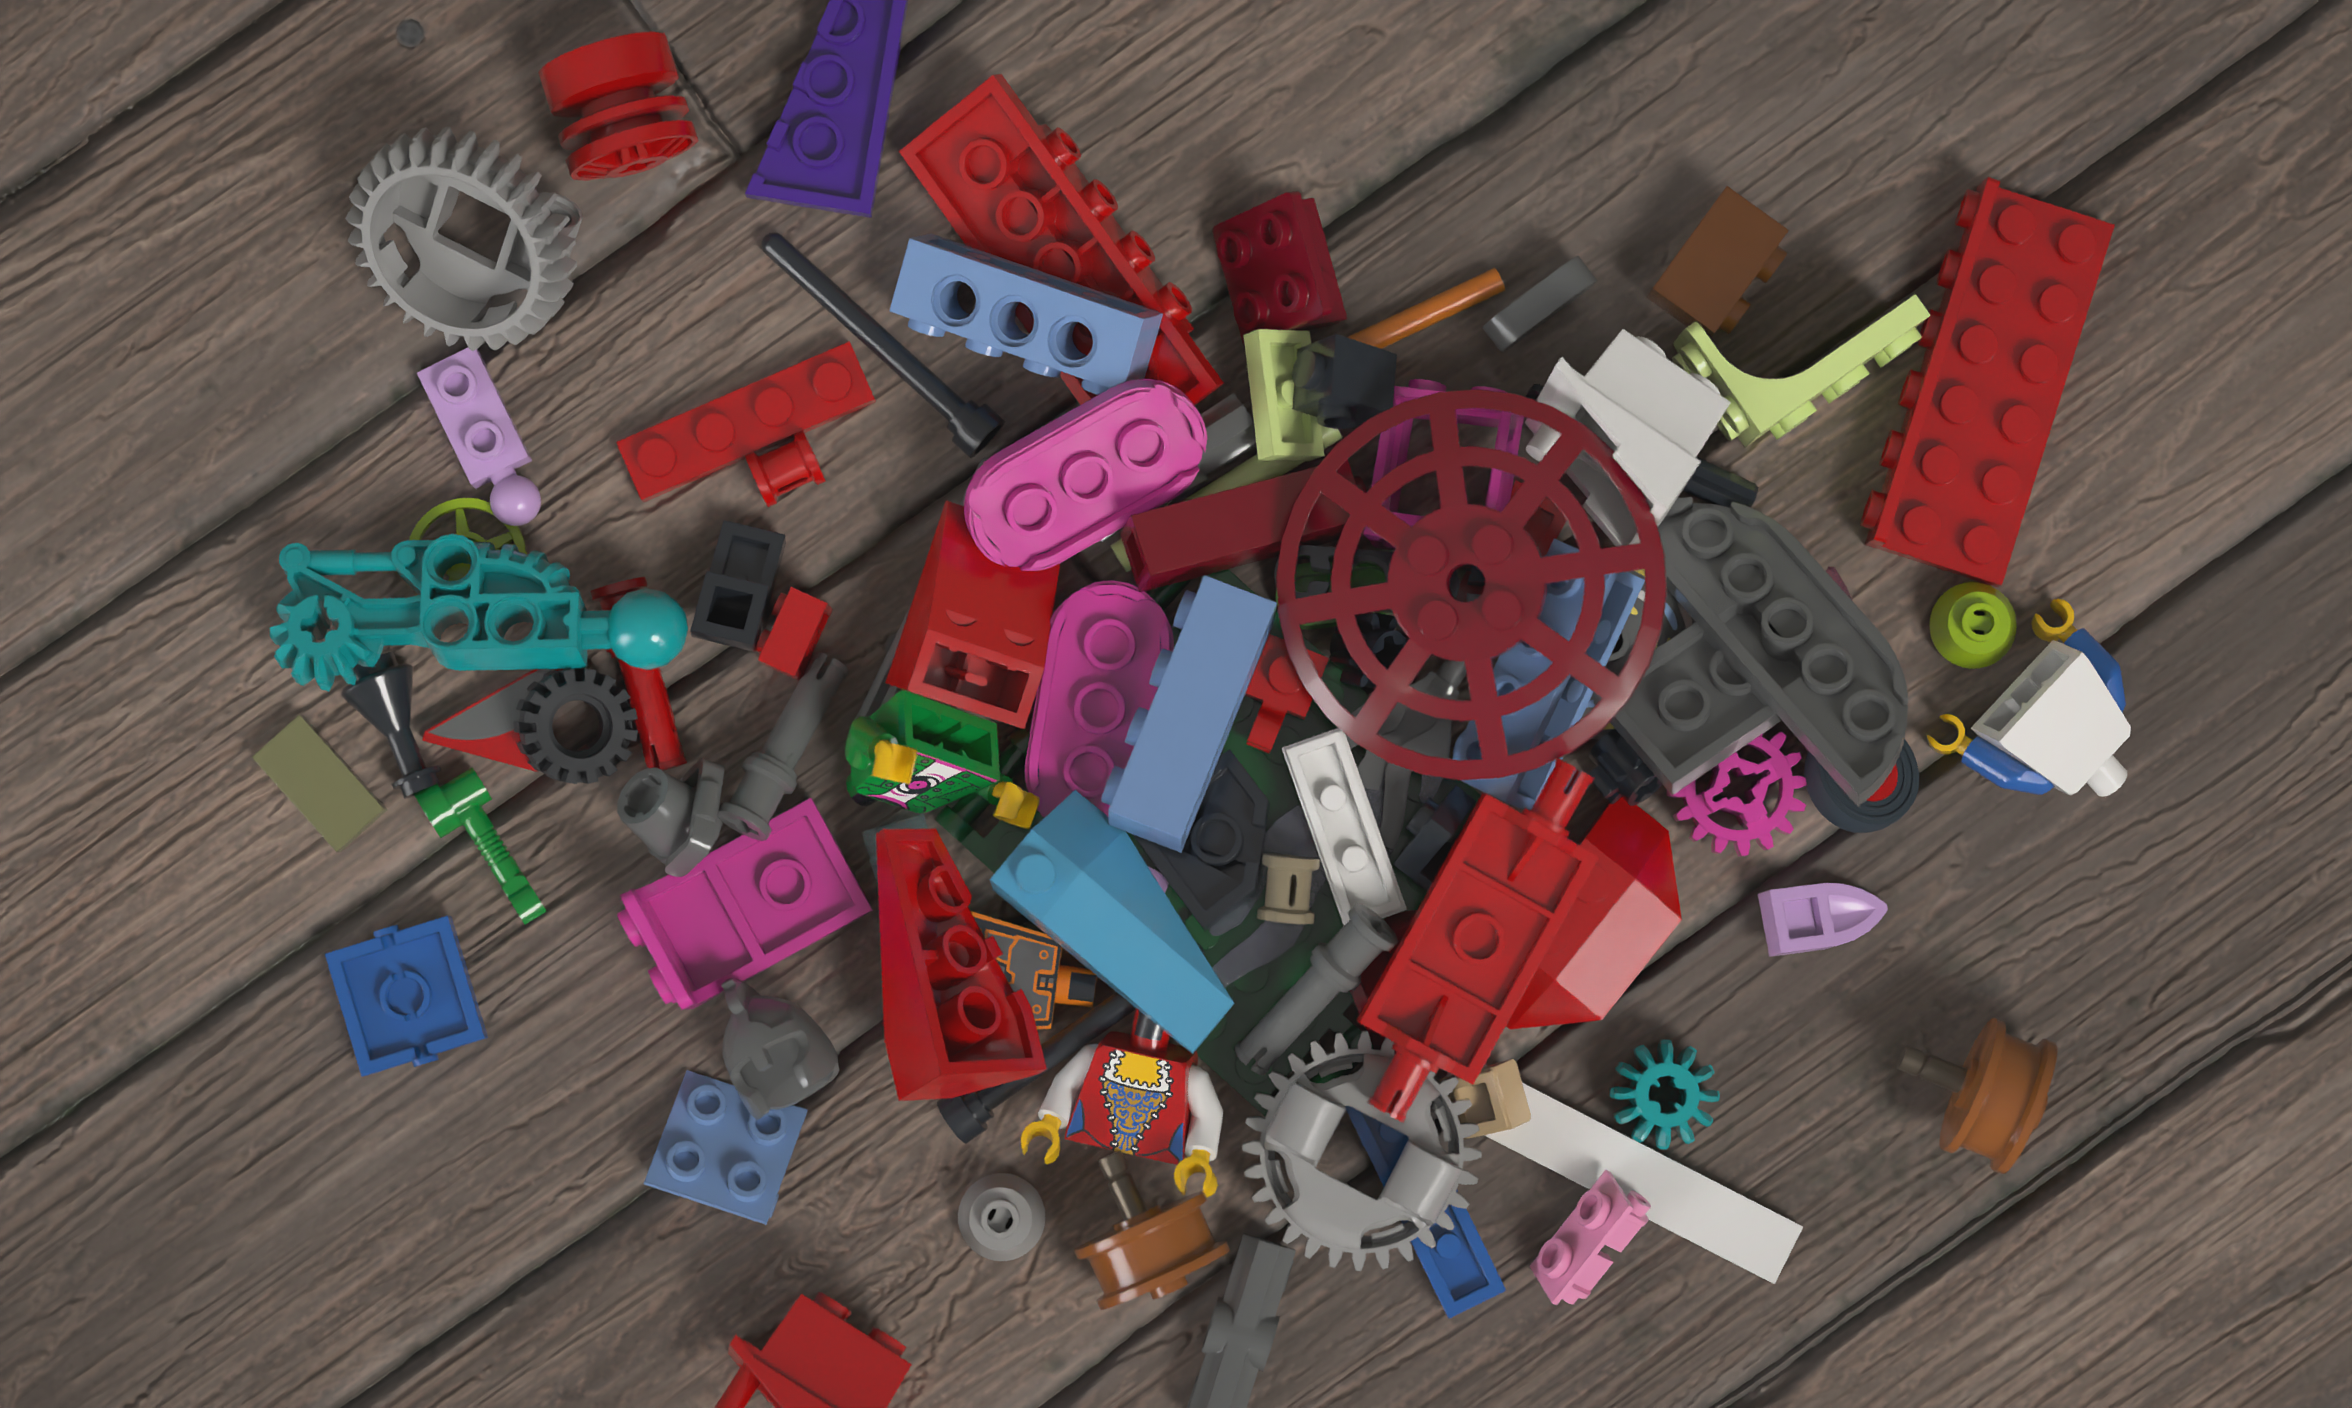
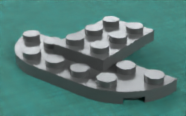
M1692 497L1677 498L1658 526L1665 552L1667 589L1696 622L1654 651L1650 666L1632 697L1610 723L1673 796L1768 729L1783 721L1857 806H1860L1877 791L1889 776L1904 744L1907 728L1908 692L1903 670L1892 647L1881 632L1804 546L1778 522L1755 509L1732 502L1731 508L1715 504L1693 503ZM1593 692L1594 704L1596 705L1602 697Z

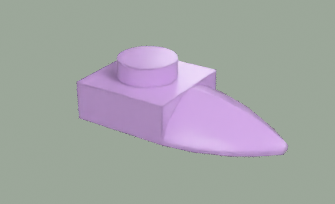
M1820 883L1772 889L1758 894L1769 957L1825 950L1854 941L1869 932L1888 911L1887 904L1875 895L1861 888L1840 883Z

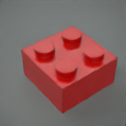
M793 587L790 588L788 594L781 592L772 611L776 621L771 631L764 629L757 643L755 651L760 654L758 661L769 668L800 681L833 608L828 603Z

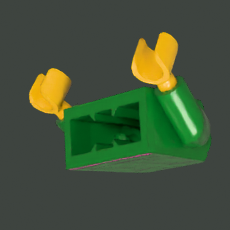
M903 689L870 717L860 716L853 720L845 747L846 759L851 765V773L847 777L846 786L850 797L857 804L867 807L877 801H882L914 813H926L964 796L976 793L989 803L997 805L994 817L1017 827L1030 829L1040 798L1032 793L1023 791L1021 787L1013 784L1012 780L999 770L997 723Z

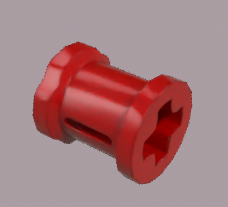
M804 430L794 434V441L761 456L754 452L745 455L754 480L768 508L777 504V497L811 481L817 485L826 482Z

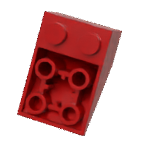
M946 500L885 683L1025 729L1045 668L1051 628L1050 620L1053 615L1060 563L1044 570L1023 571L1020 567H1011L1004 564V567L991 561L978 548L968 530L964 506Z

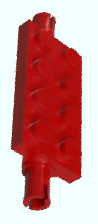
M1559 758L1554 763L1555 767L1531 810L1524 807L1521 813L1484 792L1482 793L1357 1018V1021L1394 1042L1391 1048L1396 1051L1372 1097H1369L1367 1103L1384 1113H1389L1391 1117L1403 1123L1407 1117V1112L1430 1071L1437 1073L1439 1068L1471 1085L1475 1083L1599 859L1598 855L1569 840L1567 837L1570 832L1565 830L1589 784H1592L1594 778Z

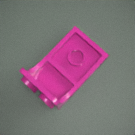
M809 798L771 819L768 824L772 831L766 841L742 835L707 854L685 876L675 877L667 875L646 886L630 889L620 895L626 908L617 913L619 921L635 947L639 945L642 947L647 946L657 966L649 969L648 973L665 1004L677 1002L682 1010L695 1009L724 993L725 990L721 984L727 979L735 978L744 982L874 911L813 798Z

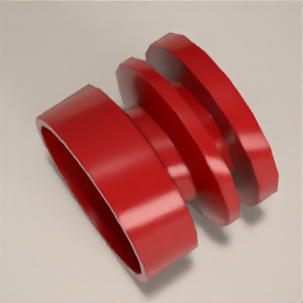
M654 31L630 33L597 41L556 57L546 63L538 72L550 112L553 116L566 118L582 117L580 120L564 128L558 135L563 149L575 150L565 160L573 180L587 181L609 177L617 178L644 172L684 153L699 141L693 122L680 120L690 111L685 97L674 95L655 96L673 85L679 78L665 33Z

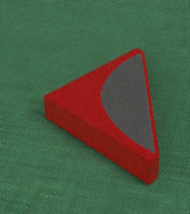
M564 669L531 670L424 731L422 741L539 772L528 763L530 759L526 754L520 752L517 745L521 740L519 733L514 732V721H519L521 711L516 710L520 699H526L529 691L526 689L533 681H541L544 678L543 674L552 670L559 671Z

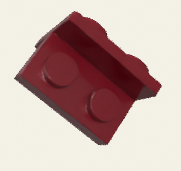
M1299 191L1285 192L1213 227L1212 232L1217 247V255L1222 265L1234 317L1244 346L1243 335L1258 329L1303 331L1333 326L1348 319L1314 198L1302 199Z

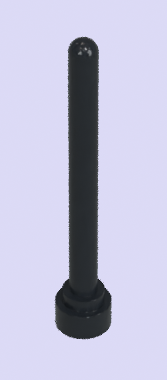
M772 232L763 238L762 250L773 262L949 421L947 429L954 434L952 442L970 458L975 457L992 441L1005 423V420L987 404L979 406L973 400L966 403L784 236Z
M1197 943L1198 947L1205 956V951L1203 947L1199 943ZM1115 992L1041 1044L1047 1070L1037 1075L958 1097L940 1099L937 1101V1106L941 1115L954 1134L963 1143L967 1144L988 1129L986 1122L994 1117L993 1109L1135 1011L1136 1007L1119 993Z

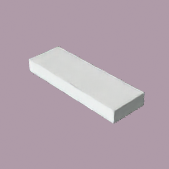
M1337 728L1282 747L1343 925L1345 926L1350 920L1348 912L1356 903L1370 908L1381 918L1407 910L1346 734Z

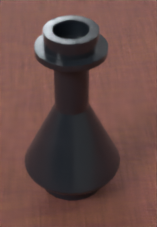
M393 652L381 654L374 667H364L356 664L352 668L357 678L355 685H347L342 690L341 696L387 738L402 775L400 779L392 784L393 789L400 788L404 799L413 797L414 794L436 783L440 785L436 773L441 771L440 765L426 767L410 728L413 666L410 664L398 665Z

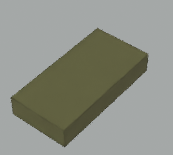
M299 714L252 756L254 761L336 852L343 851L388 810L303 715Z

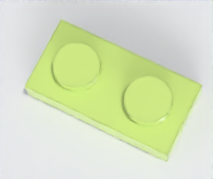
M1258 329L1243 335L1258 460L1311 461L1325 456L1321 425L1317 422V417L1293 410V366L1297 359V349L1311 344L1310 331Z

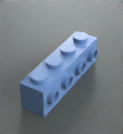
M1554 539L1547 555L1544 557L1580 552V550ZM1629 572L1605 575L1602 615L1593 641L1586 651L1587 655L1604 667L1645 582L1644 579ZM1584 578L1547 583L1545 604L1539 620L1568 641L1574 633L1581 613L1585 588ZM1522 641L1512 650L1501 655L1493 669L1498 696L1508 694L1530 683L1547 670L1553 662ZM1569 675L1560 686L1540 701L1515 713L1502 716L1509 755L1530 750L1569 729L1582 718L1594 691ZM1475 720L1469 721L1466 730L1456 740L1452 759H1482ZM1556 760L1539 769L1504 778L1461 781L1505 803L1521 809L1525 807L1531 810L1554 769Z
M1205 575L1197 594L1186 590L1173 622L1174 627L1182 629L1173 652L1164 648L1161 650L1151 674L1149 684L1158 687L1149 710L1138 707L1129 727L1125 743L1134 746L1127 766L1125 769L1114 766L1102 795L1101 802L1110 805L1108 810L1109 825L1180 853L1182 852L1274 624L1276 602Z

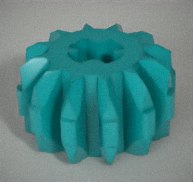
M1661 1039L1659 1041L1657 1062H1654L1650 1051L1645 1045L1640 1044L1634 1047L1635 1057L1642 1068L1637 1071L1631 1065L1619 1062L1615 1070L1619 1075L1631 1080L1630 1087L1614 1086L1609 1088V1097L1619 1100L1629 1099L1631 1105L1618 1110L1614 1114L1616 1122L1619 1124L1627 1123L1639 1116L1640 1120L1634 1127L1631 1138L1639 1143L1648 1137L1653 1126L1656 1125L1655 1142L1659 1149L1669 1148L1671 1143V1127L1675 1128L1678 1137L1683 1143H1692L1695 1137L1687 1121L1692 1118L1698 1124L1709 1127L1713 1122V1118L1708 1113L1697 1109L1699 1100L1717 1102L1720 1099L1719 1091L1712 1089L1699 1090L1698 1083L1709 1079L1714 1074L1713 1067L1711 1065H1703L1689 1072L1688 1069L1697 1054V1050L1691 1046H1686L1680 1052L1675 1063H1673V1045L1671 1040ZM1663 1076H1667L1669 1086L1678 1088L1680 1092L1678 1102L1669 1101L1668 1104L1671 1109L1666 1112H1661L1660 1104L1649 1100L1648 1096L1650 1086L1660 1087L1657 1079Z

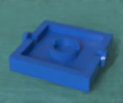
M444 916L400 930L399 925L386 927L374 931V939L325 954L362 1077L410 1062L413 1063V1067H418L439 1060V1053L488 1038L452 916Z

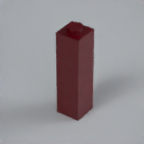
M1347 459L1337 472L1367 493L1366 486L1361 477H1353ZM1316 467L1131 515L1120 535L1139 592L1279 556L1282 538L1293 506ZM1321 493L1310 511L1299 545L1317 546L1339 540L1350 514Z

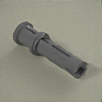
M813 652L809 659L810 663L761 752H753L744 761L742 769L745 775L730 802L722 803L718 811V818L737 832L760 841L768 839L772 831L768 824L784 794H792L797 785V775L794 769L840 684L849 673L848 668L837 659L833 658L828 667L825 664L828 656L824 653Z
M1356 903L1348 912L1350 920L1328 944L1320 942L1314 948L1310 957L1312 966L1252 1031L1235 1045L1234 1051L1245 1065L1252 1058L1255 1059L1256 1062L1251 1067L1253 1072L1265 1075L1269 1071L1270 1066L1340 991L1348 993L1350 990L1354 991L1362 982L1360 974L1383 950L1390 952L1399 943L1392 928L1377 913L1362 904Z

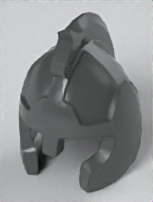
M735 978L727 979L721 984L725 990L728 1007L732 1012L723 1039L722 1052L724 1063L737 1093L753 1118L756 1120L762 1118L770 1109L780 1110L794 1105L817 1092L836 1077L839 1072L837 1052L825 1032L805 1010L796 1003L786 999L761 996L754 988Z

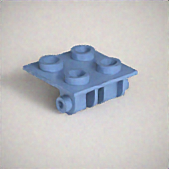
M686 1070L644 1185L767 1225L768 1219L772 1218L779 1198L778 1192L808 1110L795 1105L780 1110L770 1109L765 1116L756 1120L747 1110L734 1085Z

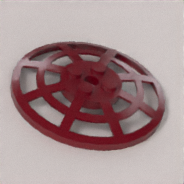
M1481 389L1438 392L1404 401L1368 419L1338 442L1313 471L1293 506L1281 542L1276 577L1278 616L1288 654L1304 687L1326 717L1355 743L1389 763L1423 775L1457 780L1504 778L1539 769L1557 760V758L1560 759L1574 752L1602 731L1630 700L1650 666L1662 632L1667 598L1665 552L1654 515L1650 512L1652 509L1645 494L1613 458L1615 451L1587 426L1553 406L1517 394ZM1480 408L1511 412L1543 423L1561 435L1537 465L1526 458L1499 449L1476 446L1460 447L1456 409ZM1430 414L1433 452L1419 455L1395 467L1378 480L1367 493L1337 472L1353 453L1378 434L1409 419ZM1583 450L1600 464L1620 491L1635 522L1640 543L1600 549L1597 534L1585 510L1570 490L1559 481ZM1463 466L1497 469L1518 476L1524 480V483L1502 512L1485 506L1468 504ZM1436 471L1441 509L1424 516L1411 527L1382 505L1388 497L1405 484L1427 473ZM1322 493L1350 514L1343 527L1334 554L1331 575L1332 592L1296 599L1294 577L1299 543L1310 511ZM1546 497L1556 505L1568 521L1578 542L1580 552L1542 557L1537 544L1523 528ZM1367 526L1396 548L1389 567L1388 582L1351 589L1354 555L1361 535ZM1463 565H1475L1484 574L1485 589L1478 599L1467 603L1460 602L1450 591V578L1457 568ZM1644 569L1645 597L1641 625L1629 659L1617 676L1586 654L1593 641L1602 615L1605 575ZM1584 578L1585 588L1581 613L1574 633L1568 641L1539 620L1545 604L1547 583ZM1386 609L1393 610L1395 618L1409 637V640L1389 669L1380 663L1368 647L1358 627L1355 615ZM1336 618L1339 632L1351 657L1366 677L1376 685V688L1356 718L1337 701L1320 678L1304 645L1300 625ZM1524 641L1553 662L1547 670L1530 683L1508 694L1498 696L1492 665L1493 658L1507 653ZM1431 654L1451 661L1465 662L1471 701L1438 698L1418 691L1409 685ZM1569 675L1602 697L1586 716L1561 735L1530 750L1509 755L1502 716L1515 713L1540 701L1560 686ZM1398 702L1410 709L1437 718L1458 721L1475 720L1482 759L1455 760L1427 756L1396 745L1377 733Z

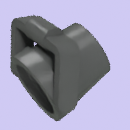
M701 758L680 780L658 768H646L636 773L626 783L620 793L617 802V813L620 819L646 844L651 855L665 864V872L671 876L682 877L687 875L707 856L719 836L723 821L718 818L724 777L723 765Z

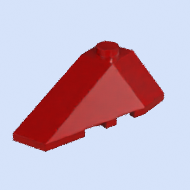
M936 828L882 829L876 833L884 1040L898 1100L954 1098L1037 1075L1047 1070L1032 1007L1023 990L1019 989L1014 992L996 960L1003 953L994 936L992 935L985 939L968 907L972 895Z

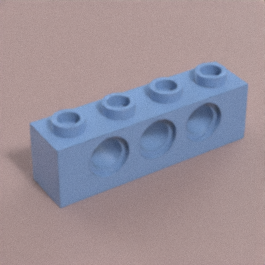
M934 234L909 238L889 310L909 318L907 326L914 331L936 337H944L945 331L967 338L965 347L974 352L992 357H1001L1004 351L1025 359L1023 367L1031 372L1048 377H1060L1062 371L1082 378L1081 387L1097 395L1123 382L1145 378L1163 313ZM962 282L972 288L976 297V305L971 315L960 307L957 300L958 288ZM1020 302L1027 305L1034 316V326L1029 335L1022 332L1015 322V310ZM1078 322L1084 324L1092 334L1093 345L1088 355L1081 353L1073 342V330Z

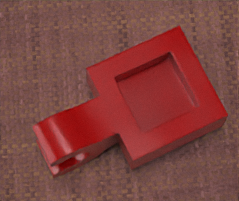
M1269 634L1245 693V696L1262 703L1246 745L1270 754L1286 713L1304 720L1313 699L1304 687L1288 654L1285 640ZM1307 649L1321 678L1329 658Z

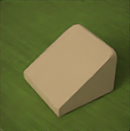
M1514 1059L1484 1066L1473 1085L1455 1076L1459 1082L1454 1090L1447 1095L1451 1102L1467 1098L1470 1099L1472 1104L1463 1114L1458 1115L1459 1122L1476 1123L1479 1125L1480 1130L1470 1137L1463 1138V1140L1510 1130L1530 1121V1109L1518 1066ZM1451 1075V1076H1447V1077L1441 1078V1079H1440V1082H1441L1442 1080H1444V1079H1447V1078L1452 1077V1076H1455V1075Z

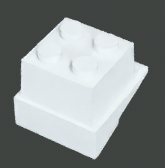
M1622 329L1585 377L1572 369L1565 359L1561 357L1537 399L1538 402L1553 406L1584 424L1615 451L1613 458L1645 494L1652 509L1650 512L1654 515L1658 526L1701 461L1696 459V456L1731 403L1720 395L1719 390L1710 380L1699 374L1687 373L1668 360L1663 350L1657 344L1644 337H1634L1624 329ZM1527 418L1525 424L1533 432L1534 436L1526 446V450L1531 457L1540 462L1561 434L1543 423ZM1583 450L1566 471L1568 476L1588 498L1582 507L1615 546L1640 543L1635 522L1620 491L1600 464Z

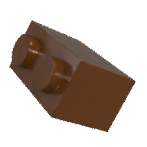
M1726 186L1646 298L1686 327L1696 321L1709 338L1714 335L1718 328L1729 335L1751 305V303L1741 297L1751 282L1757 277L1766 284L1788 254L1787 251L1778 245L1789 230Z

